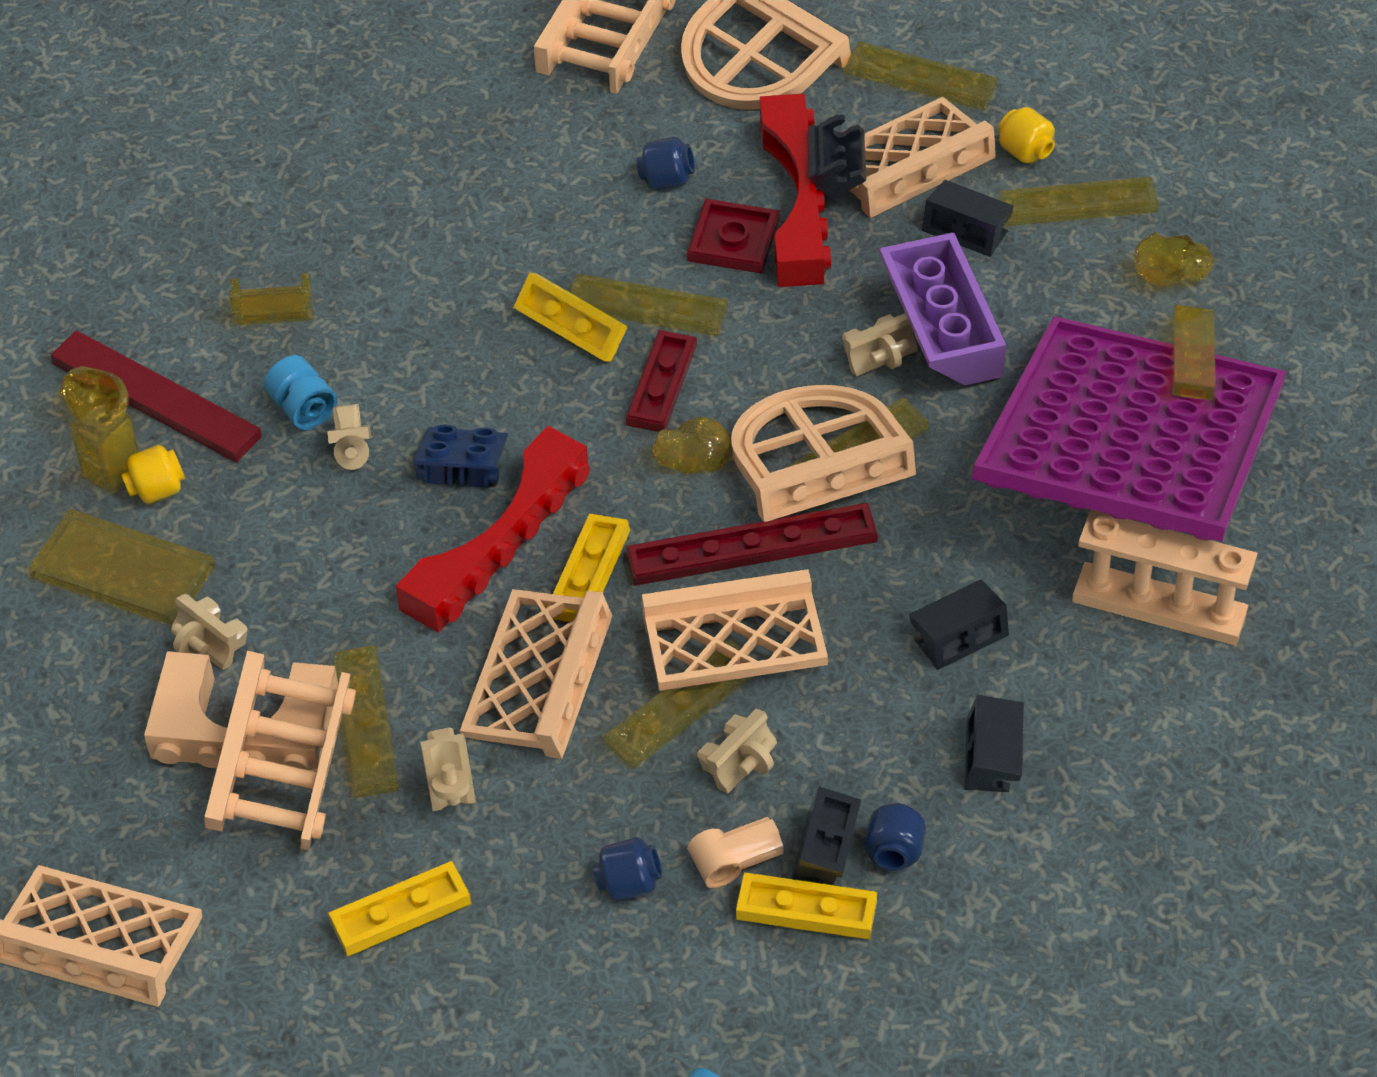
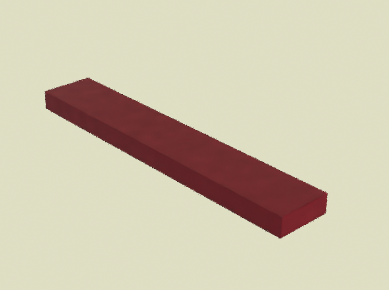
M77 330L51 354L54 365L236 463L262 437L261 430L256 425Z
M862 503L774 519L768 522L762 521L626 546V555L634 586L875 543L878 542V533L869 504Z

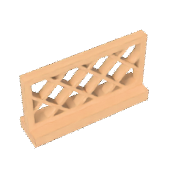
M944 97L936 99L865 133L866 160H878L881 163L880 166L866 165V181L850 191L861 200L864 213L872 218L940 185L944 180L949 181L996 158L994 127L987 121L976 124ZM940 112L948 117L947 120L928 119ZM904 129L917 130L916 134H898V132ZM925 130L944 131L942 136L924 135ZM951 131L960 132L953 136H950ZM873 144H886L885 149L867 148ZM894 145L912 146L911 151L892 150ZM920 146L928 147L922 151H919ZM889 161H897V163L887 166Z
M808 569L642 594L643 621L646 633L648 634L659 691L828 665V655L812 595V582ZM806 609L807 613L799 624L782 616L787 611ZM760 616L766 619L757 631L740 623L747 617ZM718 622L724 626L715 637L699 630L702 624ZM774 624L791 633L782 644L765 636ZM677 629L682 634L671 644L657 635V631ZM732 631L749 639L739 651L724 643V640ZM691 637L707 645L698 657L681 649ZM801 638L813 644L816 652L798 654L790 648ZM757 644L774 652L769 659L761 661L748 656ZM715 651L732 659L726 666L714 667L706 663ZM673 657L690 665L683 673L665 674L664 667Z
M512 589L460 728V733H464V736L470 739L543 749L546 756L562 759L612 619L611 611L603 593L586 591L585 597L579 598ZM521 604L537 606L541 611L522 623H519L516 619ZM565 609L577 610L575 620L560 629L552 619ZM547 621L554 632L533 644L526 633ZM521 636L528 647L507 659L503 654L505 645ZM561 642L564 646L563 654L546 664L539 653ZM535 657L541 668L519 679L513 668ZM509 672L515 683L493 694L490 690L492 680ZM548 677L552 683L550 690L533 700L526 689ZM522 692L528 703L506 715L500 704ZM494 707L502 717V719L488 727L476 726L479 716ZM533 713L536 714L539 720L534 734L516 731L513 726L514 724Z
M38 865L4 920L0 919V963L159 1007L166 994L165 983L202 919V910ZM44 882L60 886L63 890L61 893L41 900L37 894ZM90 895L102 898L104 903L82 911L76 900ZM69 903L73 914L50 921L46 913L47 910ZM131 906L143 910L144 915L124 922L121 921L117 911ZM38 913L43 922L42 925L33 928L18 924L21 919ZM110 914L115 925L91 932L87 924L88 921ZM170 918L185 921L181 928L166 933L162 932L158 924ZM80 925L84 936L75 939L57 935V932ZM151 925L156 936L133 944L128 933ZM121 936L126 947L113 951L99 947L98 944ZM161 947L165 953L161 964L139 957L141 954Z

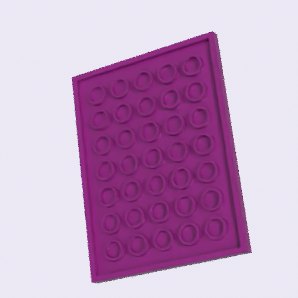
M1053 316L974 464L972 480L984 482L992 488H1008L1024 492L1032 498H1048L1064 502L1076 509L1088 508L1108 513L1116 519H1132L1148 523L1160 530L1172 529L1192 534L1200 540L1223 542L1284 386L1287 371Z

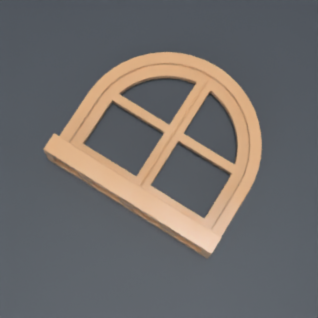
M707 0L688 22L681 43L684 68L692 85L708 99L723 106L741 110L760 109V96L801 94L832 63L843 68L852 60L848 36L788 0ZM734 3L767 22L746 45L713 25ZM780 31L814 51L792 73L759 54ZM707 33L738 52L714 77L705 68L701 59L702 43ZM751 60L782 79L774 84L758 88H740L728 85Z
M811 385L775 393L747 409L737 420L732 431L731 442L734 461L756 494L758 514L763 522L916 475L912 439L881 401L870 394L849 387ZM827 406L846 409L854 413L813 425L802 408ZM784 413L797 429V431L753 444L758 431L770 420ZM868 421L880 439L834 453L821 435ZM805 440L817 458L770 473L757 454Z

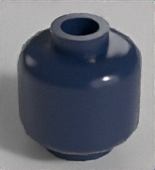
M677 137L646 143L643 147L642 157L637 158L639 177L641 180L647 179L649 185L655 190L685 185L689 180L690 174L695 173V161L690 145L684 144Z
M894 803L879 807L873 811L868 822L865 838L866 853L878 866L889 871H898L913 865L918 861L923 850L926 833L924 819L917 811L905 804Z
M635 837L602 847L599 863L593 865V874L599 890L606 889L614 900L622 901L654 891L657 879L662 878V868L655 846L653 844L647 846L641 838Z

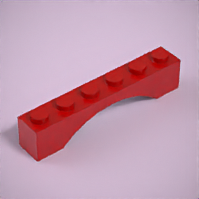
M805 93L760 96V127L763 149L775 157L787 170L797 191L794 208L783 225L774 233L775 267L778 287L824 284V269H831L830 246H823L822 241H828L827 218H819V213H824L825 211L824 192L816 190V184L809 178L808 127L815 124L813 108L806 109Z
M547 426L523 451L524 468L520 486L512 503L500 519L484 533L462 546L442 554L421 558L396 585L399 610L438 633L448 622H455L463 612L464 605L474 594L479 595L486 589L490 577L500 567H506L513 559L515 550L525 540H531L536 535L541 522L550 513L554 514L561 508L567 494L575 486L580 487L586 481L590 472L587 446Z

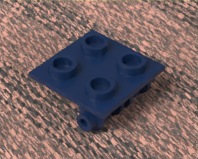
M447 424L437 425L434 428L428 427L414 459V464H417L416 478L424 479V483L445 484L447 480V466L448 485H454L456 467H460V485L466 486L469 468V486L490 488V484H498L499 468H496V465L506 443L508 433L497 432L495 429L481 427L475 430H461Z

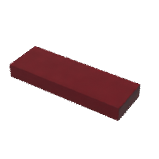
M663 330L658 331L626 415V426L665 433L696 350L697 337Z

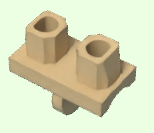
M905 313L895 318L890 314L879 318L873 327L863 331L852 329L842 335L844 351L848 356L850 371L856 377L885 364L890 369L899 367L902 364V357L918 351L912 327Z
M359 404L333 407L335 429L327 431L328 443H336L334 456L341 467L350 470L361 468L369 457V447L364 439H370L371 437L370 424L361 425Z
M186 593L177 597L175 604L178 607V613L171 627V632L176 636L173 642L174 650L181 653L197 652L198 654L209 655L210 661L221 670L230 667L233 663L234 651L246 643L247 626L238 619L227 623L219 620L221 610L218 604L209 597L197 602Z
M755 709L747 718L735 714L725 724L724 734L726 739L720 745L707 742L698 751L697 756L702 769L713 775L718 789L728 794L752 770L760 774H766L773 768L774 762L770 752L775 748L777 741L767 727L766 720L768 717L766 712Z
M450 727L428 732V740L420 743L432 810L438 811L448 805L454 806L459 803H476L464 733L454 735L453 728Z

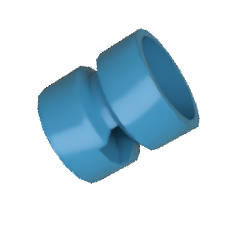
M293 355L285 357L278 361L265 376L263 384L265 392L298 429L310 430L325 422L332 415L333 407L337 405V394L319 377L314 368L302 356Z

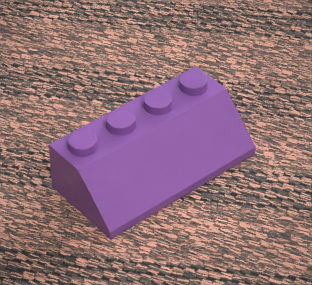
M955 233L879 248V255L928 366L963 385L1003 377L1006 343Z

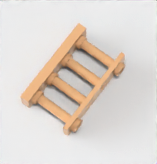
M562 0L534 45L536 72L550 75L557 63L569 62L609 73L610 92L617 94L623 83L631 80L634 64L666 10L671 11L676 0H646L647 3L642 11L601 0ZM596 14L634 25L628 35L584 24L582 21L586 16ZM579 37L619 48L614 58L611 59L567 46L571 39L576 40Z
M1090 509L1078 547L1094 550L1093 563L1084 562L1073 592V603L1237 646L1249 604L1234 601L1236 588L1247 590L1257 559V552L1211 540H1200L1192 535L1172 530H1160L1149 524L1130 519H1116L1107 513ZM1111 555L1136 561L1134 574L1110 568ZM1152 566L1177 572L1176 585L1151 579ZM1194 577L1219 583L1217 596L1192 590Z
M247 651L205 813V828L223 832L225 820H234V817L237 816L303 831L300 849L309 851L312 838L321 839L326 814L319 812L342 714L351 715L356 690L349 688L350 674L344 672L341 673L337 690L270 675L271 670L264 669V654ZM266 692L333 707L328 730L325 731L260 716V711L254 710L257 694L265 696ZM256 733L321 747L323 750L318 771L314 772L251 758L249 752L243 751L247 736L255 737ZM246 774L313 789L307 814L239 799V794L233 793L236 777L244 778Z

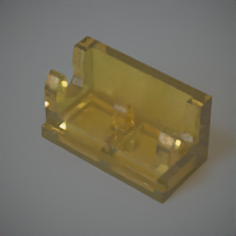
M301 273L302 285L246 290H241L239 278H230L232 290H230L229 298L235 326L313 320V289L309 273Z
M102 404L94 407L79 422L74 421L69 427L82 476L113 495L125 484L121 474L128 472L126 464L128 457L139 452L130 415L120 411L112 416L110 421L99 423L97 420L107 412L106 406Z

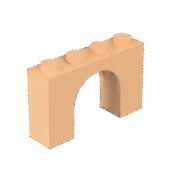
M167 651L144 734L150 759H156L165 764L189 762L199 763L208 768H217L227 728L215 724L205 715L214 683V674L209 655ZM293 662L289 679L335 690L338 689L335 666ZM285 696L282 705L271 718L327 731L333 707ZM256 733L255 737L247 736L243 751L250 753L251 758L314 772L318 771L323 750L321 747Z

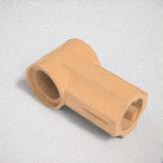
M765 817L726 833H723L720 829L712 828L705 830L692 838L687 849L706 886L709 888H719L737 879L742 869L782 855L783 843L773 819L770 820L768 817Z

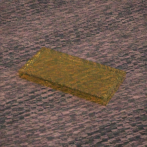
M69 508L28 569L31 578L172 625L178 613V607L175 604L176 598L186 593L194 600L216 564L214 556Z

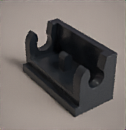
M842 114L835 115L817 126L813 124L808 127L809 178L831 200L866 181L864 130L857 124L849 127L844 132H837L834 128L845 122V115Z
M944 180L926 199L922 231L934 236L955 233L960 246L991 257L994 250L1008 233V229L1003 228V226L1011 217L1014 205Z
M982 579L909 614L910 623L921 634L914 638V640L937 670L1009 636L1007 605Z
M983 695L976 696L966 723L964 790L1009 792L1010 783L995 781L994 779L1020 781L1023 765L1024 702Z
M818 788L808 811L791 879L807 881L808 877H817L822 880L821 884L833 885L836 877H842L861 799L826 788Z

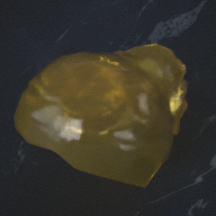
M1154 232L1140 241L1135 248L1134 264L1138 274L1152 285L1162 287L1173 285L1184 278L1190 282L1201 281L1213 269L1214 257L1208 247L1201 243H1195L1188 235L1163 237Z
M80 366L71 369L63 377L60 394L71 414L86 428L104 430L114 426L125 414L129 404V392L123 380L116 375Z
M696 417L684 422L677 430H661L657 434L651 451L659 465L675 468L684 474L701 471L715 472L729 462L732 454V442L728 431L720 422L708 417Z

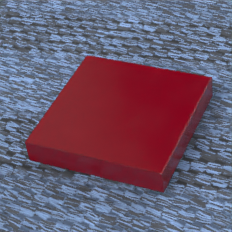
M705 198L687 251V261L762 274L773 242L774 233L779 223L780 210Z

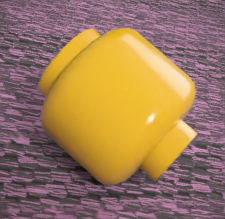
M1032 108L1013 109L1003 117L999 124L998 133L1000 134L999 142L1001 147L1021 162L1029 164L1037 161L1039 158L1045 159L1055 146V141L1053 140L1055 128L1052 122Z
M154 445L130 455L126 463L128 472L121 474L130 497L138 494L145 504H153L177 494L181 489L180 481L186 479L174 450L167 451L162 445Z

